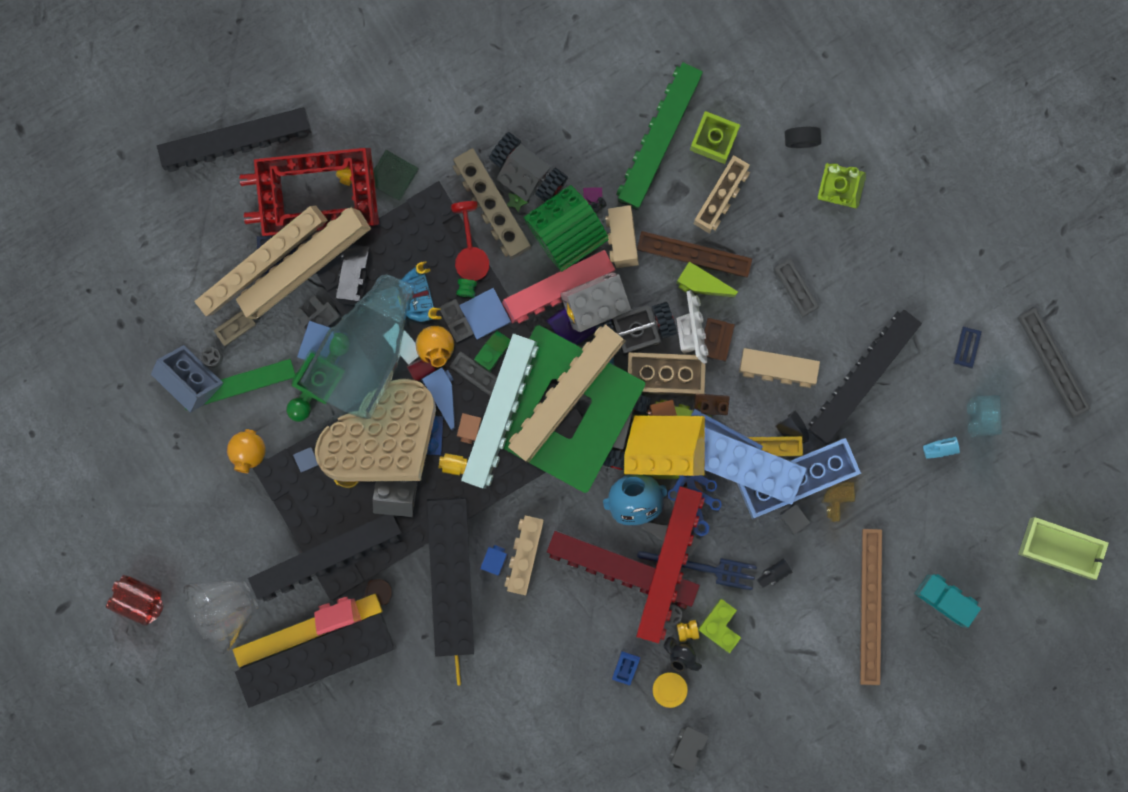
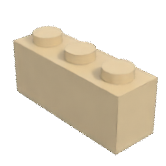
M631 205L609 208V215L605 216L606 225L611 230V233H607L609 245L612 244L613 251H609L611 262L615 263L616 268L639 265Z

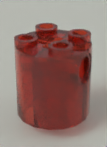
M122 575L120 581H115L112 587L113 596L109 598L106 604V608L144 626L156 620L164 607L161 598L162 590L128 575Z

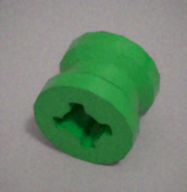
M458 279L459 289L456 291V295L475 297L474 287L477 285V281Z

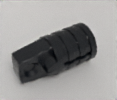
M781 559L772 567L764 570V575L758 578L757 582L762 588L769 584L773 586L793 572L787 562Z

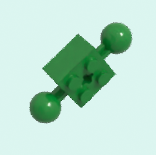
M334 331L328 334L325 339L326 352L323 356L311 349L291 382L293 387L302 391L300 397L293 398L287 404L286 412L291 420L302 422L309 417L311 413L309 402L312 397L323 404L327 403L345 372L343 367L333 362L336 356L344 354L349 348V339L343 332ZM321 373L322 379L314 380V374Z

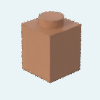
M462 413L457 437L461 438V442L472 444V441L476 440L482 418Z

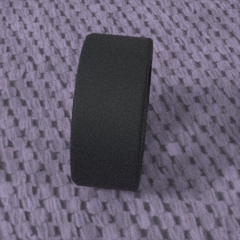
M795 127L785 131L786 147L810 148L821 144V129L818 127Z

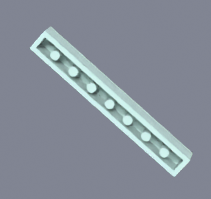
M516 334L512 335L461 481L486 489L487 485H491L493 480L491 473L493 468H496L499 463L500 457L498 453L505 446L506 438L504 436L506 431L511 429L513 423L511 417L513 412L516 413L519 402L517 400L519 394L524 392L526 383H524L525 377L530 375L532 357L535 358L538 353L539 347L536 341Z

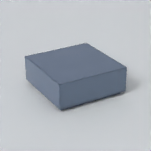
M312 447L293 455L301 473L318 466Z

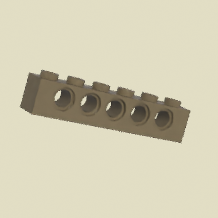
M472 148L454 158L455 165L452 166L457 176L461 175L464 181L462 184L467 192L471 191L474 196L471 198L472 201H477L478 208L480 207L483 211L481 216L486 225L490 223L493 228L491 233L496 241L500 240L503 246L500 249L504 256H509L512 260L531 249V245L474 149ZM470 168L477 171L472 177L466 175L467 170ZM478 185L486 186V190L483 193H478L475 190ZM494 201L496 205L493 209H487L485 207L486 202ZM503 217L505 223L503 225H496L495 219ZM507 233H512L515 235V239L507 242L504 236Z

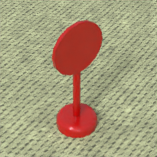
M464 201L451 205V210L454 213H463L468 248L463 249L458 254L455 267L457 273L463 279L477 281L487 274L489 259L483 250L472 247L468 212L475 211L478 208L477 201Z

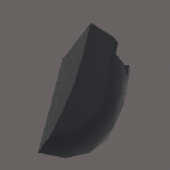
M796 410L790 413L787 419L782 422L780 421L775 426L783 437L802 436V444L809 440L807 427Z

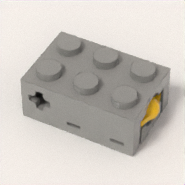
M613 272L560 294L562 300H564L563 303L571 321V326L579 332L631 310L620 275Z

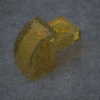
M854 482L837 483L825 491L822 503H830V506L826 508L827 518H830V522H840V503L855 502Z

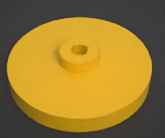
M672 672L660 675L655 680L652 689L655 700L660 705L668 708L677 707L683 703L688 691L685 680L680 675Z

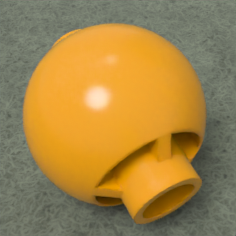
M429 326L419 333L415 347L417 354L423 361L429 363V358L432 366L441 367L445 365L453 353L454 340L450 332L445 328Z
M245 429V432L235 434L227 445L228 458L235 465L234 470L237 472L248 474L250 468L259 465L265 457V443L259 435H256L254 430Z

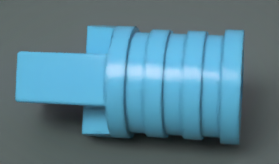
M956 436L937 440L923 446L926 459L960 453Z

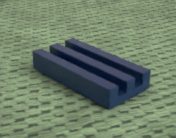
M962 327L953 364L973 368L982 331ZM966 332H969L962 361H960L959 358ZM974 333L976 334L970 361L969 363H967L966 359L972 335Z

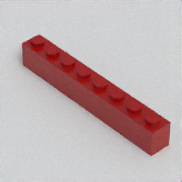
M679 486L636 634L638 638L658 644L660 640L665 638L667 629L664 628L665 621L670 620L672 610H669L671 602L675 603L678 591H674L676 583L680 584L683 573L680 572L682 564L686 565L688 554L685 553L686 548L692 544L694 535H691L693 527H697L699 516H696L698 508L702 509L705 500L701 492Z

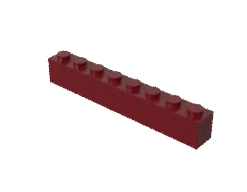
M554 531L546 552L550 554L549 558L559 562L561 558L568 561L567 565L575 568L581 565L586 567L585 571L594 575L597 572L604 574V579L612 582L615 579L621 580V585L631 589L633 585L640 588L639 592L647 595L656 569ZM683 578L680 584L676 583L674 590L678 591L675 600L677 601L676 606L687 609V606L692 607L700 585Z

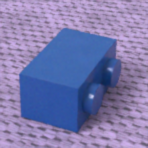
M496 545L493 548L488 547L480 569L500 576L508 554L504 553L505 549Z

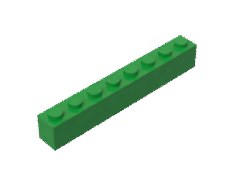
M682 62L680 67H676L672 75L675 79L672 84L669 83L664 92L667 96L664 101L660 100L656 109L659 113L656 118L652 117L648 126L651 130L648 135L644 134L640 144L643 147L640 152L636 151L632 160L635 162L633 168H628L624 177L627 180L624 186L620 185L616 193L619 196L618 202L627 206L631 205V208L639 211L700 82L703 71Z

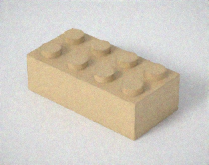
M628 353L627 372L643 380L646 384L641 394L695 396V393L704 394L705 364L696 355Z

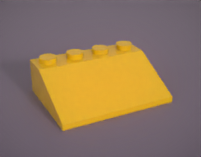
M634 416L624 454V474L705 475V416Z

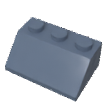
M184 345L157 359L151 373L190 413L203 406L223 385V382Z

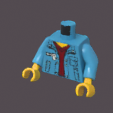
M426 261L419 262L414 269L409 271L400 280L399 286L396 287L398 296L388 298L390 310L402 307L404 315L419 322L432 319L440 320L442 316H436V312L441 310V308H434L425 274L422 275L423 273L430 272V268L425 270L423 268V265L427 263Z

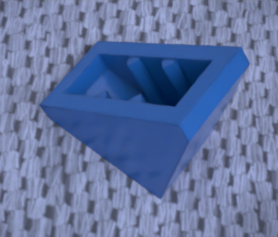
M621 651L612 680L631 685L640 657Z

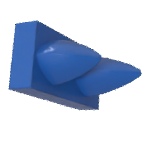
M435 416L426 455H441L443 416Z

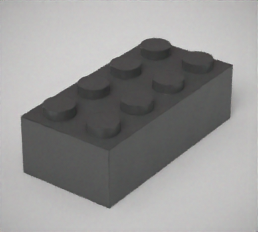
M376 481L373 495V513L412 517L418 481Z

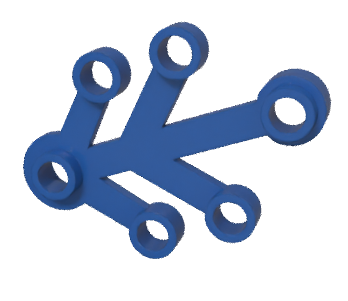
M679 475L680 478L673 489L668 491V498L675 501L676 498L670 497V492L676 491L678 493L679 486L683 487L687 482L688 489L701 492L702 497L705 498L704 502L710 505L711 509L719 510L722 506L719 499H713L696 488L694 480L705 485L706 489L710 492L715 491L717 488V483L714 480H709L702 475ZM709 482H713L715 484V487L713 489H709L707 487ZM718 501L719 507L714 508L712 503ZM698 508L696 516H699L697 527H694V532L698 536H705L709 532V525L703 520L702 511ZM703 524L705 529L699 531L698 525Z

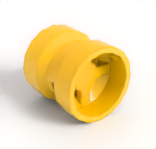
M696 620L689 621L687 624H676L680 642H685L690 638L693 640L699 639Z

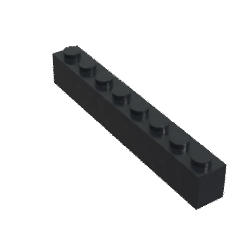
M302 107L156 146L162 168L165 171L173 172L185 165L186 167H193L198 165L197 162H212L216 160V157L220 156L224 158L231 157L239 151L247 153L255 147L266 148L274 142L285 143L293 137L298 139L305 138L312 131L307 111Z
M906 310L901 311V313L897 311L890 319L893 322L890 327L885 326L879 333L881 338L878 342L873 341L867 349L869 351L865 358L863 356L860 357L855 364L857 366L854 372L850 371L843 379L846 381L842 387L838 386L831 394L834 398L830 403L826 401L820 408L822 413L819 417L814 416L809 422L810 428L808 431L825 445L829 443L922 323Z

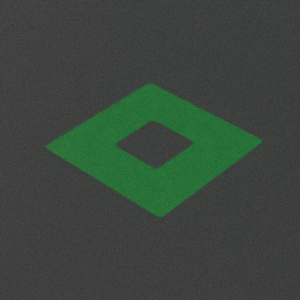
M540 325L534 328L529 338L537 342L539 347L538 353L535 358L532 357L530 363L532 369L530 375L525 377L524 383H526L523 394H519L517 400L519 406L516 413L513 412L511 420H513L511 429L506 431L504 436L506 443L503 449L519 458L521 457L508 447L511 444L509 440L515 433L519 434L523 429L521 427L523 422L527 418L532 417L533 410L539 404L552 379L558 380L562 373H567L571 368L570 363L575 357L579 358L583 353L581 347ZM608 363L584 393V395L591 398L592 402L574 436L568 439L554 431L529 463L583 493H587L646 385L645 382Z

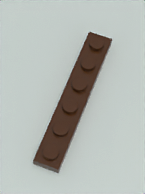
M641 231L637 251L685 263L691 262L697 266L748 278L752 258Z

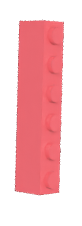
M603 250L568 267L563 272L560 271L504 299L502 305L512 324L517 321L520 324L529 319V315L533 313L538 315L546 310L545 307L549 305L554 307L562 302L561 293L614 272L615 268L606 251Z

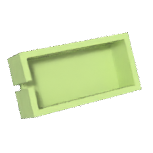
M1033 517L1029 520L1018 555L1091 580H1097L1102 563L1094 561L1095 559H1104L1109 543Z

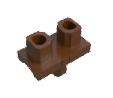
M695 393L693 411L696 409L703 414L728 416L730 396Z

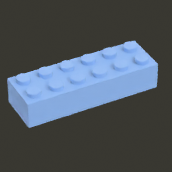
M705 427L706 471L791 505L793 504L807 468Z
M846 438L791 461L807 468L794 501L861 474ZM737 483L752 519L789 504Z

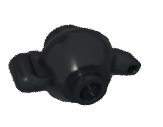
M673 637L666 639L663 646L670 654L673 669L684 671L689 668L693 671H699L702 668V665L696 662V654L690 643L678 644Z

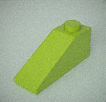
M691 262L687 264L676 283L679 285L678 288L685 293L691 290L693 294L735 297L738 293L732 287Z

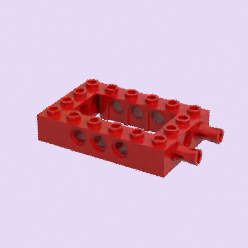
M371 148L254 159L255 173L240 174L239 179H247V181H240L241 186L257 185L259 212H245L244 218H252L244 219L246 225L261 222L262 236L276 235L301 214H285L281 176L351 169L350 181H352L354 196H352V200H354V209L362 213L368 225L379 224ZM348 208L321 211L328 221L316 231L326 228L330 221L336 220Z

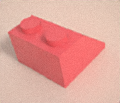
M347 596L338 599V604L330 606V603L319 606V611L314 612L317 635L362 621L355 599H348Z

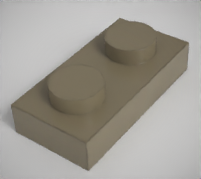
M241 311L213 331L226 347L255 327L256 323L253 319L246 318L243 311Z

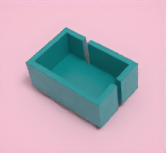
M939 574L926 575L914 594L960 627L968 628L981 610L977 606L979 602L970 596L964 597L961 594L963 591L954 585L948 586L945 583L946 579Z

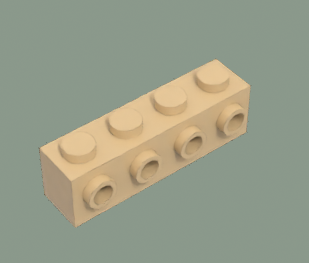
M733 155L695 218L694 225L709 234L712 229L716 231L721 222L719 220L720 215L727 213L731 206L728 203L731 197L736 198L740 191L738 185L741 181L745 182L750 174L748 171L750 165Z
M526 515L524 519H520L518 530H521L520 538L516 537L513 548L517 549L515 557L511 556L509 564L512 572L511 576L507 575L505 587H508L507 591L527 595L544 523L543 519Z

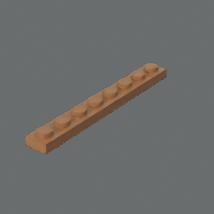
M862 529L860 685H880L882 530Z

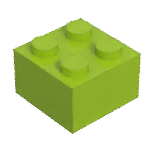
M705 111L691 144L690 151L725 164L740 124Z

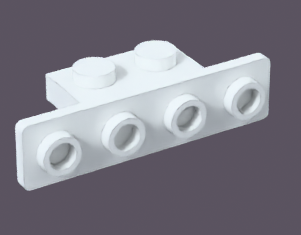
M689 290L687 291V299L690 313L676 318L680 347L684 354L695 350L697 358L705 364L707 363L708 349L704 343L706 334L702 328L703 316L699 310L701 302L699 297Z

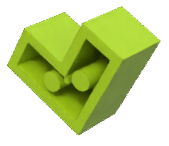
M719 599L699 626L698 631L726 652L731 653L741 637L726 627V625L737 610L724 600Z

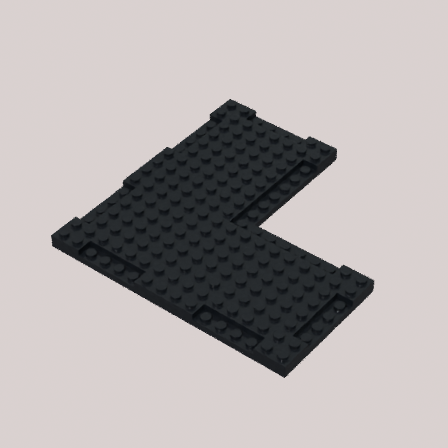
M440 181L381 216L378 225H369L371 229L352 244L367 246L371 249L363 306L341 304L336 299V289L340 280L338 279L339 268H342L343 264L341 253L316 272L382 384L398 379L414 380L407 368L409 364L384 337L398 323L415 343L419 333L429 326L443 327L452 335L440 310L436 312V316H442L440 320L432 319L424 322L408 318L407 315L403 314L402 307L390 310L388 298L398 296L396 287L399 286L400 280L409 271L414 269L419 262H427L423 265L424 270L430 268V272L423 273L422 275L425 274L434 308H438L453 299H456L458 304L461 305L474 298L456 295V291L459 289L458 279L463 278L457 273L455 262L458 254L463 249L468 248L464 222L459 213H454L451 210L453 203ZM471 235L472 247L479 248ZM489 265L487 274L482 279L477 280V285L474 287L475 297L494 288L502 303L509 296ZM518 321L513 324L511 322L498 329L499 332L509 339L512 338L513 334L527 339L531 336V332L525 322L520 324ZM496 331L478 340L474 334L459 342H456L453 337L454 350L445 365L435 368V371L443 368L444 372L448 370L453 378L451 384L453 386L455 429L451 430L445 418L443 419L441 455H426L421 480L417 483L413 516H396L404 535L400 536L401 540L393 544H389V542L382 544L384 548L376 552L369 550L365 552V557L356 561L352 558L347 561L348 565L339 569L335 567L330 568V573L322 577L316 575L331 601L429 543L427 499L466 497L468 520L546 473L505 449H500L498 453L500 460L497 467H494L492 470L493 480L490 486L487 485L486 489L461 481L463 474L443 473L442 468H439L440 457H444L445 453L463 456L464 459L469 460L475 441H472V444L461 442V438L457 437L462 413L480 417L483 420L491 398L487 393L452 370L450 365L460 351L474 360L485 343ZM506 352L491 372L496 377L499 375ZM552 379L550 381L545 393L543 394L540 400L541 403H543L546 400V393L552 387L555 388L558 385V381L556 379ZM423 380L419 381L420 383H422V384L426 387V385L424 384ZM435 403V416H443L437 404ZM363 404L359 405L358 407L354 408L346 414L360 412ZM575 406L555 429V432L568 439L574 436L583 419ZM338 419L253 468L303 552L385 515L373 513V495L376 481H359L356 486L345 488L336 485L334 479L328 477L319 465L305 472H300L293 455L312 447L315 454V447L320 434L327 426L330 427Z

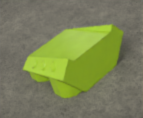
M826 163L818 200L857 209L860 205L859 202L866 180V172L859 171L856 167L846 168L838 164Z

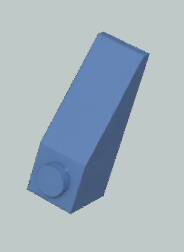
M440 368L422 380L431 392L450 429L454 430L453 386L451 384L453 378L448 370L444 372L443 368Z

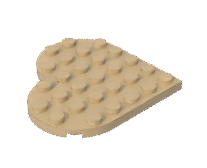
M398 379L381 385L382 388L374 394L371 393L366 398L360 412L345 414L337 418L338 421L333 425L327 426L322 431L315 447V458L321 470L328 477L338 481H420L436 412V405L431 392L422 383L411 379Z

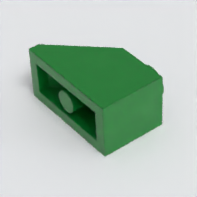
M497 330L482 347L474 361L489 372H492L507 351L511 339Z

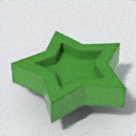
M508 193L510 201L507 207L515 208L519 213L521 206L528 204V202L516 194Z

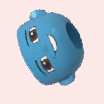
M628 474L611 486L608 498L603 500V506L606 510H610L612 517L618 523L623 525H641L653 520L662 512L663 497L667 495V489L665 485L659 486L658 482L650 476Z

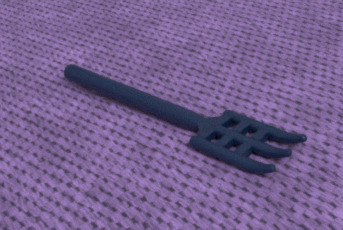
M644 551L637 553L639 559L658 562V554ZM723 558L720 559L721 564L717 567L687 561L686 565L682 564L681 566L692 570L715 573L718 578L716 584L746 590H753V587L739 584V579L754 580L755 577L741 573V569H757L756 566ZM725 564L729 565L728 570H724ZM733 566H737V572L732 571ZM723 574L727 575L726 581L722 580ZM731 576L735 577V582H730Z

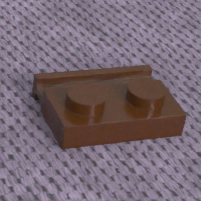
M707 318L705 326L706 339H704L708 349L707 358L726 362L735 324Z

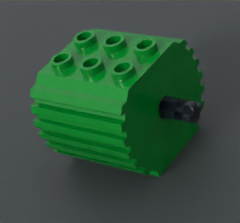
M572 185L563 189L560 193L523 217L541 248L561 272L609 240L605 228L596 215L600 211V206L603 208L607 206L605 200L599 197L598 203L592 202L588 204Z

